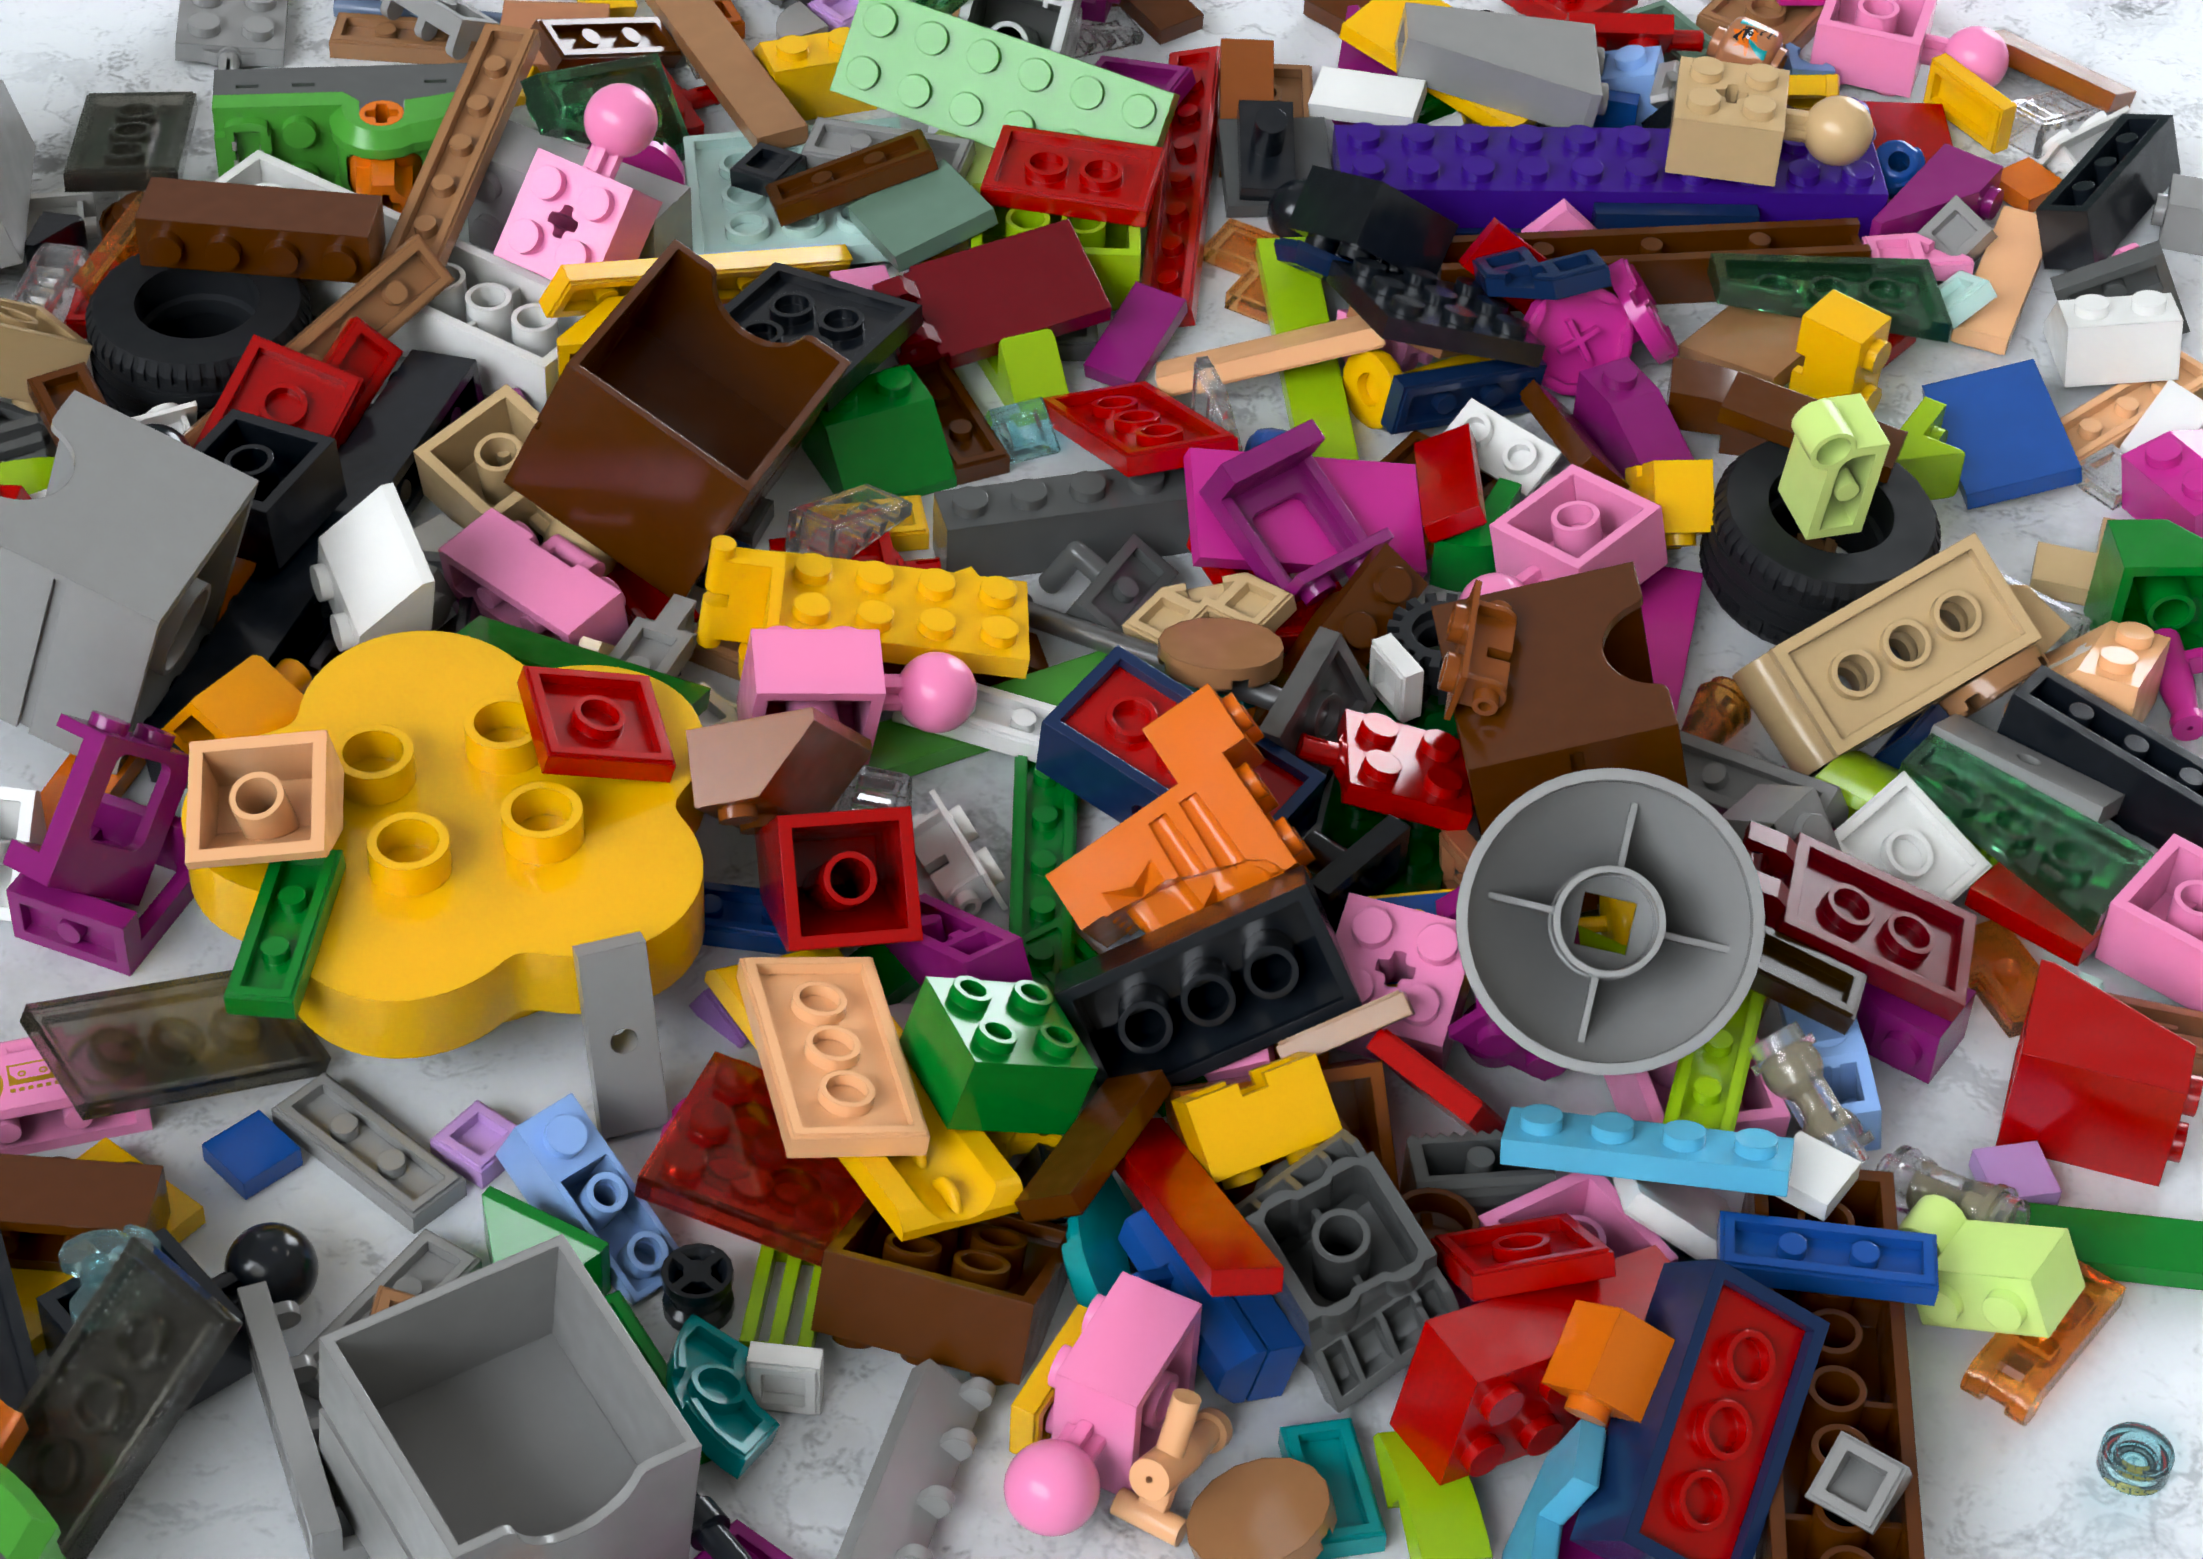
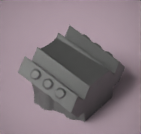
M1344 1128L1235 1205L1236 1209L1284 1267L1282 1292H1277L1276 1295L1272 1296L1305 1344L1299 1357L1300 1361L1313 1372L1324 1400L1338 1413H1341L1411 1363L1426 1320L1460 1309L1452 1288L1437 1266V1252L1373 1151L1367 1154L1359 1140Z

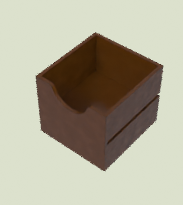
M676 239L672 241L566 364L537 418V423L531 429L504 480L505 484L670 599L673 594L684 597L689 596L707 572L712 539L718 535L734 538L780 479L851 364L848 359L812 335H805L792 342L777 343L764 340L746 331L729 315L721 302L717 290V272L715 267Z
M1633 561L1480 595V600L1482 601L1501 600L1507 602L1512 607V611L1516 614L1518 620L1513 651L1509 659L1511 664L1505 704L1498 708L1495 714L1490 716L1479 715L1472 710V707L1458 703L1453 712L1481 837L1495 818L1527 791L1556 777L1581 770L1625 768L1644 771L1667 778L1689 789L1679 724L1669 689L1663 684L1653 683L1641 608L1643 596ZM1468 598L1431 606L1442 661H1444L1447 651L1454 652L1455 643L1445 641L1447 625L1455 602L1466 605ZM1585 892L1581 913L1597 910L1600 896Z

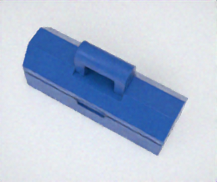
M1145 1208L1127 1217L1117 1239L1138 1270V1272L1132 1275L1202 1304L1197 1363L1216 1393L1233 1404L1242 1403L1245 1399L1248 1402L1282 1396L1305 1344L1273 1296L1212 1297Z

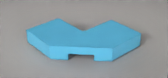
M1580 1419L1546 1456L1503 1550L1502 1559H1558L1563 1525L1599 1488L1606 1441L1605 1427Z

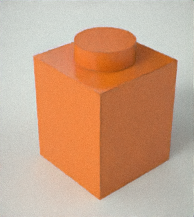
M1576 1300L1541 1383L1566 1396L1567 1401L1564 1409L1585 1421L1599 1426H1606L1609 1418L1614 1417L1641 1423L1675 1339L1623 1308Z

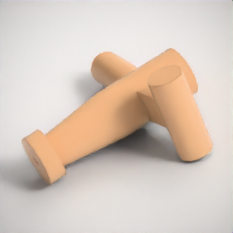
M1177 1388L1172 1393L1157 1445L1134 1462L1129 1470V1481L1135 1493L1125 1487L1121 1488L1110 1508V1514L1174 1547L1179 1546L1187 1533V1519L1170 1511L1179 1484L1193 1474L1209 1454L1217 1453L1227 1446L1233 1434L1231 1421L1225 1413L1213 1407L1203 1408L1199 1411L1202 1401L1201 1397L1196 1392L1184 1388Z

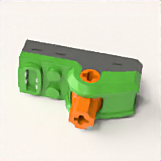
M468 63L214 70L212 114L219 177L252 153L260 150L354 193L382 196L384 206L402 213Z

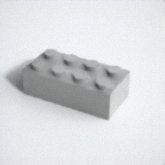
M508 120L468 213L469 242L491 251L495 250L538 148L580 166H583L589 150ZM622 162L614 179L615 181L663 202L639 259L659 258L674 239L693 251L691 187Z

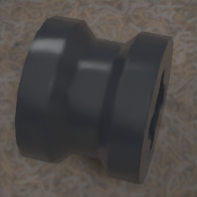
M702 1243L683 1245L672 1251L664 1260L661 1270V1281L664 1289L662 1306L666 1321L672 1328L680 1331L687 1319L694 1314L717 1329L723 1328L732 1318L735 1307L732 1291L734 1269L731 1259L723 1250L713 1245Z

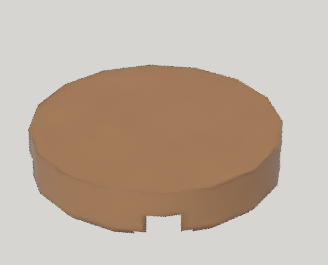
M1231 618L1191 619L1178 622L1164 629L1158 638L1157 659L1159 665L1165 664V673L1173 680L1193 688H1202L1208 683L1215 691L1232 690L1233 681L1248 679V688H1257L1277 678L1283 668L1284 646L1281 638L1270 629L1249 621Z
M2038 644L1986 672L1937 704L1949 716L1956 713L1967 718L2001 698L2004 694L2018 686V683L2026 681L2042 664L2048 667L2047 664L2050 662Z
M1260 1458L1236 1465L1213 1479L1193 1501L1186 1520L1188 1542L1195 1559H1316L1324 1550L1321 1540L1327 1535L1329 1528L1333 1534L1337 1516L1334 1499L1328 1484L1313 1466L1293 1458Z

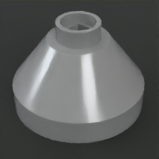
M1597 768L1564 774L1546 781L1520 796L1495 818L1478 841L1466 865L1456 907V932L1458 949L1469 984L1489 1017L1507 1036L1535 1056L1563 1068L1595 1075H1625L1657 1069L1676 1062L1707 1043L1728 1023L1747 996L1759 967L1765 938V908L1759 877L1750 854L1730 823L1713 806L1686 787L1655 774L1625 768ZM1585 892L1636 904L1625 955L1574 943Z

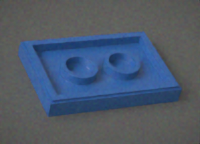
M2034 359L1922 385L1923 399L1926 396L1946 404L1941 427L1948 430L1946 444L1965 452V460L1958 487L1968 510L2082 483L2081 465Z

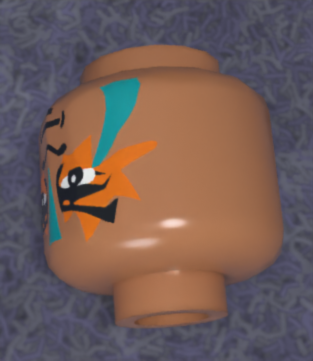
M1741 16L1736 18L1727 29L1718 26L1708 45L1706 55L1723 62L1746 65L1763 63L1777 69H1783L1789 55V50L1783 48V36L1780 32Z

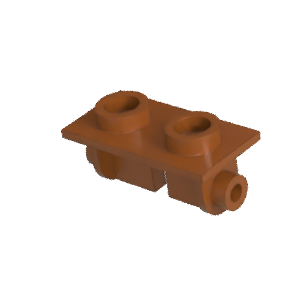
M1477 579L1466 605L1455 602L1445 635V641L1455 643L1454 652L1447 651L1437 689L1448 692L1444 719L1449 721L1457 703L1472 707V710L1479 715L1490 716L1495 714L1498 708L1505 704L1511 664L1509 659L1513 651L1518 621L1517 616L1512 611L1510 604L1505 601L1494 600L1486 602L1480 600L1482 581Z

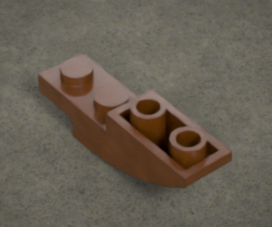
M1387 543L1374 546L1340 591L1328 594L1287 652L1279 675L1270 681L1269 684L1280 688L1284 687L1319 626L1342 634L1365 678H1367L1369 671L1365 667L1370 662L1372 640L1386 635L1389 619L1393 620L1395 609L1400 606L1406 610V601L1414 597L1418 599L1429 584ZM1257 706L1253 720L1260 728L1269 710Z

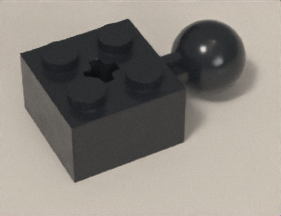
M1315 165L1312 166L1307 179H1294L1281 185L1272 195L1267 209L1268 224L1276 238L1306 237V243L1333 255L1337 254L1349 262L1353 263L1355 257L1370 258L1386 265L1387 270L1401 273L1405 272L1406 267H1418L1438 275L1459 226L1383 181Z
M231 409L194 448L259 480L238 550V558L280 570L348 496L335 438ZM145 424L190 446L187 439L172 427L163 424Z
M278 1222L261 1223L248 1228L235 1239L227 1252L224 1272L211 1279L168 1230L163 1227L36 1298L47 1355L126 1446L252 1373L245 1316L239 1310L237 1288L266 1281L273 1304L291 1300L300 1306L315 1287L318 1277V1258L312 1243L298 1229Z

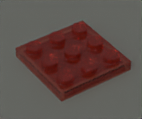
M716 1051L640 1171L634 1196L820 1267H822L825 1249L868 1199L837 1157L787 1158L762 1068Z

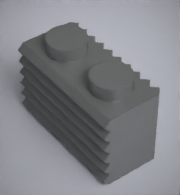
M1496 1129L1491 1134L1481 1130L1477 1135L1467 1131L1463 1136L1453 1132L1449 1137L1440 1132L1435 1138L1426 1133L1421 1139L1412 1134L1406 1140L1399 1193L1402 1196L1410 1190L1426 1187L1446 1189L1462 1196L1474 1207L1477 1216L1555 1181L1556 1173L1555 1170L1500 1164L1501 1137L1503 1133Z

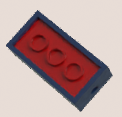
M1117 645L1042 721L1036 769L1122 823L1178 784L1142 731V728L1194 692ZM1264 737L1255 745L1266 761L1253 769L1255 774L1258 773L1279 804L1277 808L1270 812L1274 820L1276 821L1284 816L1291 827H1294L1303 838L1317 822L1327 775Z
M1719 1259L1664 1263L1644 1321L1675 1339V1342L1641 1423L1611 1417L1606 1431L1599 1488L1580 1507L1569 1540L1604 1559H1753L1830 1323Z

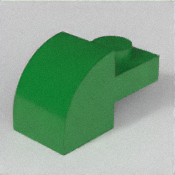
M1500 477L1484 502L1487 523L1434 543L1429 585L1450 591L1462 592L1467 584L1478 576L1496 573L1489 525L1520 502L1522 484Z

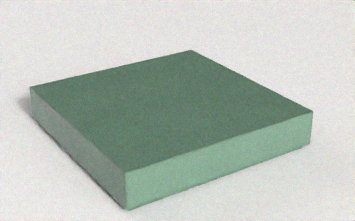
M945 159L937 162L939 168L937 170L877 191L847 205L851 222L899 273L998 224L994 208Z

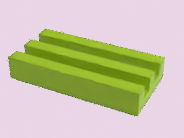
M764 1231L739 1338L740 1343L749 1348L751 1341L765 1342L758 1340L776 1262L786 1263L769 1341L766 1343L790 1345L785 1344L801 1268L802 1265L814 1266L798 1343L793 1346L815 1348L818 1332L812 1331L811 1326L824 1251L834 1239L820 1238L819 1246L807 1245V1236L793 1234L791 1243L779 1242V1232Z

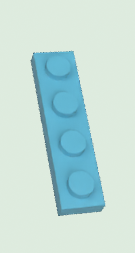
M1533 1104L1524 1108L1510 1107L1501 1137L1500 1164L1787 1197L1795 1138L1779 1137L1771 1131L1760 1128H1747L1734 1132L1707 1129L1701 1124L1689 1120H1675L1663 1124L1636 1121L1630 1116L1618 1112H1603L1592 1116L1565 1113L1559 1108L1547 1104Z

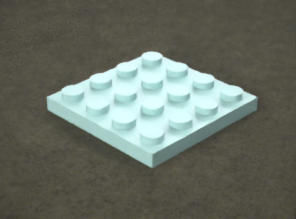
M899 117L850 121L901 129ZM808 125V134H810L814 125ZM741 131L683 136L687 186L691 187L693 251L696 254L845 244L853 258L851 264L882 261L891 264L851 222L847 205L864 197L781 227L768 197L731 186L730 169L753 148ZM805 143L785 148V150L801 154Z

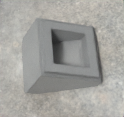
M1841 1430L1808 1489L1805 1498L1874 1535L1908 1487L1913 1475L1910 1468L1905 1464Z

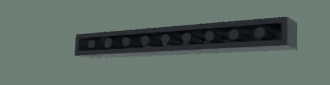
M415 349L410 351L398 370L390 375L387 385L373 405L365 410L361 422L351 436L338 448L348 496L280 570L256 564L252 575L239 593L231 598L225 613L210 634L203 637L195 655L182 673L173 679L168 693L153 714L143 721L144 724L162 729L196 695L251 655L262 656L274 668L285 658L297 660L302 664L309 661L331 630L330 615L333 614L328 600L318 601L310 577V566L318 564V538L380 485L394 483L408 518L411 516L424 497L413 451L484 400L476 359ZM173 742L172 747L175 748V749H178V750L182 751V750ZM145 759L151 782H156L161 771V763Z

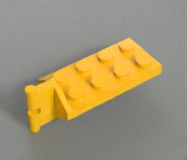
M726 535L715 536L711 541L705 578V588L708 591L702 597L696 642L704 648H716L720 645L721 640L748 643L751 629H767L772 626H788L793 629H832L838 626H850L856 629H879L882 659L885 663L907 665L911 660L924 653L944 652L961 659L970 668L972 673L1026 679L1030 662L1028 588L1026 581L1010 580L1002 576L986 577L953 573L939 568L921 569L889 565L880 561L832 558L817 553L800 554L736 547V541Z

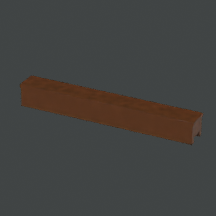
M1858 218L1515 233L1548 260L1589 249L1595 250L1608 266L1621 258L1628 259L1629 264H1633L1657 305L1735 301L1740 296L1754 300L1824 297L1833 289L1847 296L1865 295L1867 289L1865 281L1872 252L1869 244H1862L1858 236L1860 222ZM1480 234L1455 235L1438 272V280L1455 283L1458 276L1475 279V276L1462 267L1458 260ZM1613 286L1603 288L1618 298ZM1495 297L1506 302L1509 305V312L1519 311L1509 302H1507L1504 298Z

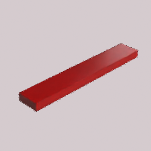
M1152 1118L1115 1168L1117 1173L1212 1297L1276 1295L1277 1292H1282L1283 1265L1163 1118Z

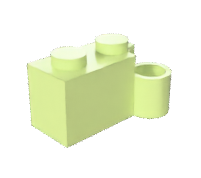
M1861 393L1822 398L1803 406L1792 419L1791 428L1795 434L1778 491L1805 540L1861 532L1890 442Z
M1935 1194L1925 1195L1919 1199L1898 1226L1900 1231L1937 1235L1939 1291L1935 1306L1916 1304L1922 1325L2050 1338L2086 1287L2068 1228L1968 1220L1954 1202Z

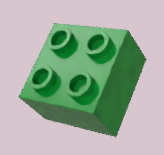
M965 975L956 978L926 976L899 1040L904 1054L947 1129L1065 1135L1075 1122L1098 1071L1097 1066L1048 986L1031 980L1002 982L980 980Z

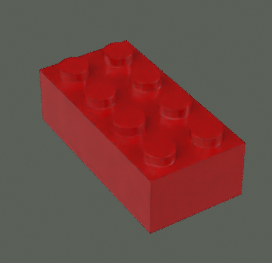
M1656 1245L1615 1258L1616 1277L1492 1298L1426 1320L1389 1424L1440 1486L1468 1475L1472 1477L1485 1475L1497 1465L1528 1454L1530 1456H1538L1547 1452L1554 1445L1558 1444L1581 1419L1564 1409L1567 1401L1566 1396L1541 1383L1575 1301L1580 1300L1623 1308L1644 1321L1663 1265L1671 1261ZM1611 1417L1609 1418L1607 1425L1603 1426L1605 1427V1430L1608 1428Z

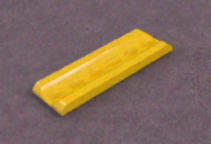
M838 948L797 951L780 957L845 956ZM738 964L706 971L705 983L756 1049L736 978ZM892 1017L900 1040V1037L903 1033V1029ZM904 1054L930 1134L927 1154L923 1156L837 1158L901 1242L1019 1212L1014 1203L1023 1191V1185L1018 1174L984 1131L946 1128Z

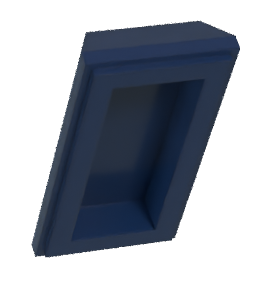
M1280 237V239H1275L1274 242L1278 261L1324 281L1327 280L1332 260L1352 263L1301 240Z

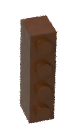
M151 177L135 215L140 262L143 266L358 283L379 265L386 244L382 196Z
M0 1153V1229L11 1268L82 1273L163 1227H167L171 1212L164 1167L161 1165H148L138 1162L121 1163L81 1160L62 1156L41 1157Z

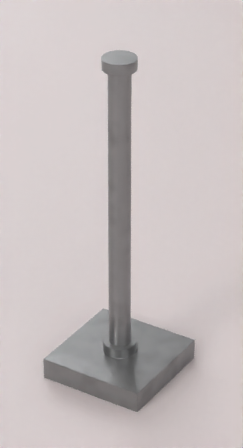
M1028 594L1029 627L1105 654H1109L1119 645L1166 674L1165 664L1159 665L1158 645L1033 603L1032 597ZM1321 626L1317 629L1283 688L1269 683L1257 688H1248V679L1233 681L1232 690L1216 691L1226 696L1232 692L1237 700L1269 710L1260 726V730L1266 738L1295 755L1297 743L1302 733L1337 743V727L1345 708L1368 714L1377 699L1342 634ZM1303 760L1327 775L1326 787L1334 771H1331V767Z

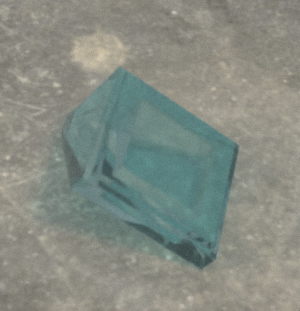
M1042 397L990 409L984 417L1009 454L1010 465L1056 454L1061 450Z

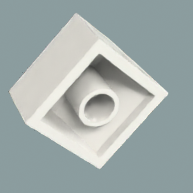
M2142 290L2130 296L2104 297L2098 294H2085L2072 300H2057L2044 322L2043 333L2065 388L2169 381V379L2179 380L2183 318L2171 293Z
M394 483L380 485L318 538V564L310 566L311 582L318 601L328 600L333 614L330 615L331 631L340 652L365 641L388 634L407 631H432L435 579Z

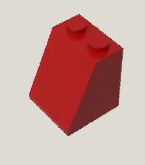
M911 806L779 815L755 833L760 897L787 952L923 941Z
M2041 959L2015 1052L1996 1146L2038 1141L2046 1159L2159 1187L2167 1160L2179 1163L2183 1154L2189 1123L2180 1121L2181 1115L2194 1117L2198 1108L2203 1087V1077L2192 1074L2196 1046L2057 963Z

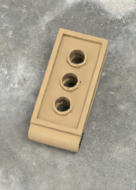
M1974 532L1771 648L1767 653L1736 672L1732 678L1788 767L1793 771L1813 777L1840 755L1849 751H1858L1901 726L1930 705H1936L1968 683L2034 645L2042 636ZM1941 618L1944 619L1950 625L1952 630H1950L1944 625ZM1890 647L1898 651L1902 660L1892 653ZM1838 675L1844 677L1850 683L1852 690L1842 684Z

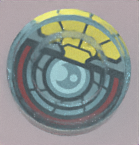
M2124 1422L2114 1425L2104 1434L2097 1454L2096 1464L2101 1477L2114 1489L2128 1495L2148 1496L2157 1493L2167 1484L2174 1465L2175 1453L2170 1441L2157 1429L2143 1423Z

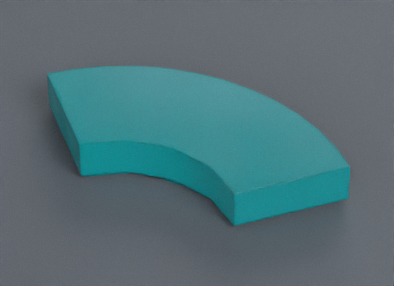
M1112 1174L1082 1215L1064 1218H1068L1067 1242L1061 1245L1066 1273L1077 1303L1087 1308L1097 1294L1104 1296L1108 1294L1122 1271L1131 1274L1127 1253L1117 1238L1125 1219L1134 1214Z
M692 1314L681 1328L667 1363L666 1382L668 1395L701 1443L702 1451L705 1455L738 1480L772 1444L780 1424L758 1406L748 1390L745 1369L749 1348L697 1315Z

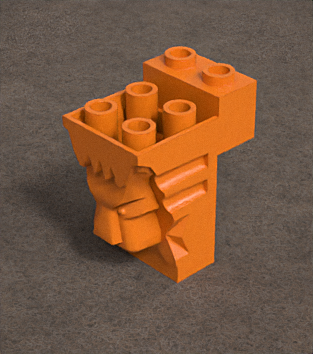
M1207 683L1142 728V731L1178 784L1045 875L1081 931L1108 948L1127 934L1131 936L1140 929L1147 934L1303 864L1311 879L1313 876L1306 866L1316 860V858L1297 830L1291 827L1284 816L1275 821L1270 814L1279 804L1258 773L1255 774L1253 769L1266 761L1255 745L1265 737L1232 692L1221 698Z

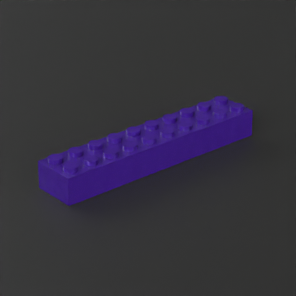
M1360 122L1353 125H1334L1332 170L1383 181L1459 225L1458 228H1486L1494 217L1508 228H1525L1565 198L1590 223L1594 202L1757 205L1760 214L1759 222L1858 218L1860 222L1858 236L1861 241L1862 237L1869 236L1872 219L1887 205L1889 196L1873 139L1869 149L1859 160L1845 166L1823 164L1809 153L1803 142L1783 140L1775 187L1665 173L1670 128H1643L1636 125H1629L1623 128H1591L1585 125L1536 127L1529 124H1520L1515 127L1481 126L1478 124L1428 126L1422 123H1412L1404 126L1373 125Z

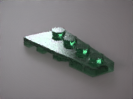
M658 53L537 73L520 81L527 98V110L531 118L536 122L540 135L589 145L591 142L584 128V112L590 98L599 89L610 84L626 83L636 86L650 97L657 111L658 126L653 141L660 143L662 146L665 142L675 150L681 162L685 160L683 137L689 136Z
M1711 253L1707 273L1717 304L1802 318L1804 313L1834 289L1892 317L1889 333L1948 343L1952 322L1928 259Z
M1933 733L1923 740L1901 763L1898 775L1905 771L1965 836L2091 935H2094L2104 924L2110 902L2155 854Z

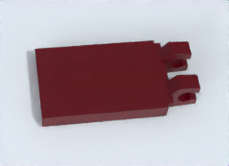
M1069 219L910 266L909 272L904 273L903 276L898 275L872 285L873 291L922 305L923 325L893 352L898 366L909 364L914 368L933 363L941 357H945L949 368L954 369L998 355L999 342L1003 338L1042 329H1051L1055 337L1111 320L1112 306Z
M1754 821L1749 823L1745 829L1743 844L1752 858L1759 877L1764 899L1766 926L1868 975L1867 983L1950 1022L1954 1021L1966 1005L1977 915L1801 832L1793 840L1787 834ZM1751 851H1757L1763 854H1757Z

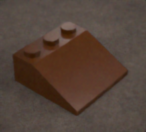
M867 1199L824 1251L811 1330L831 1335L837 1344L844 1347L866 1349L873 1346L899 1353L904 1361L916 1366L930 1358L938 1365L967 1371L972 1378H986L996 1386L1009 1383L1020 1385L1037 1359L1068 1280L1061 1245L1067 1242V1226L1048 1221L1025 1222L1020 1214L1011 1213L901 1242L871 1201Z

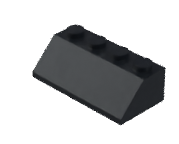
M1304 864L1056 973L1054 996L1060 1008L1098 1068L1094 1077L1098 1088L1101 1087L1107 1078L1159 1069L1163 1070L1171 1087L1180 1086L1362 1006V1001L1332 925Z

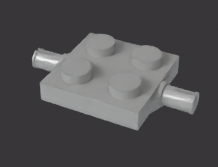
M180 0L175 41V61L203 62L218 66V70L252 66L284 68L288 0Z

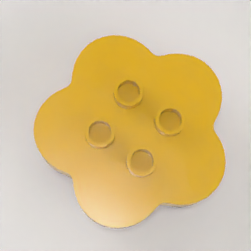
M407 631L365 641L344 651L320 670L307 687L295 720L286 727L261 734L271 735L327 730L344 769L343 830L332 849L343 850L346 868L298 1013L299 1017L323 1039L345 1050L361 1055L405 1059L448 1052L480 1039L504 1022L519 1019L538 1011L581 1014L572 946L638 931L641 932L646 940L653 996L674 984L684 975L696 959L705 933L703 858L697 838L695 837L704 813L694 807L686 730L700 728L702 724L691 704L675 689L649 676L676 762V768L670 783L542 774L517 685L522 667L525 665L498 647L470 636L452 632ZM603 665L558 667L561 669L646 675L629 669ZM187 794L184 798L181 815L184 844L186 842ZM269 863L189 869L191 890L202 912L221 930L243 941Z

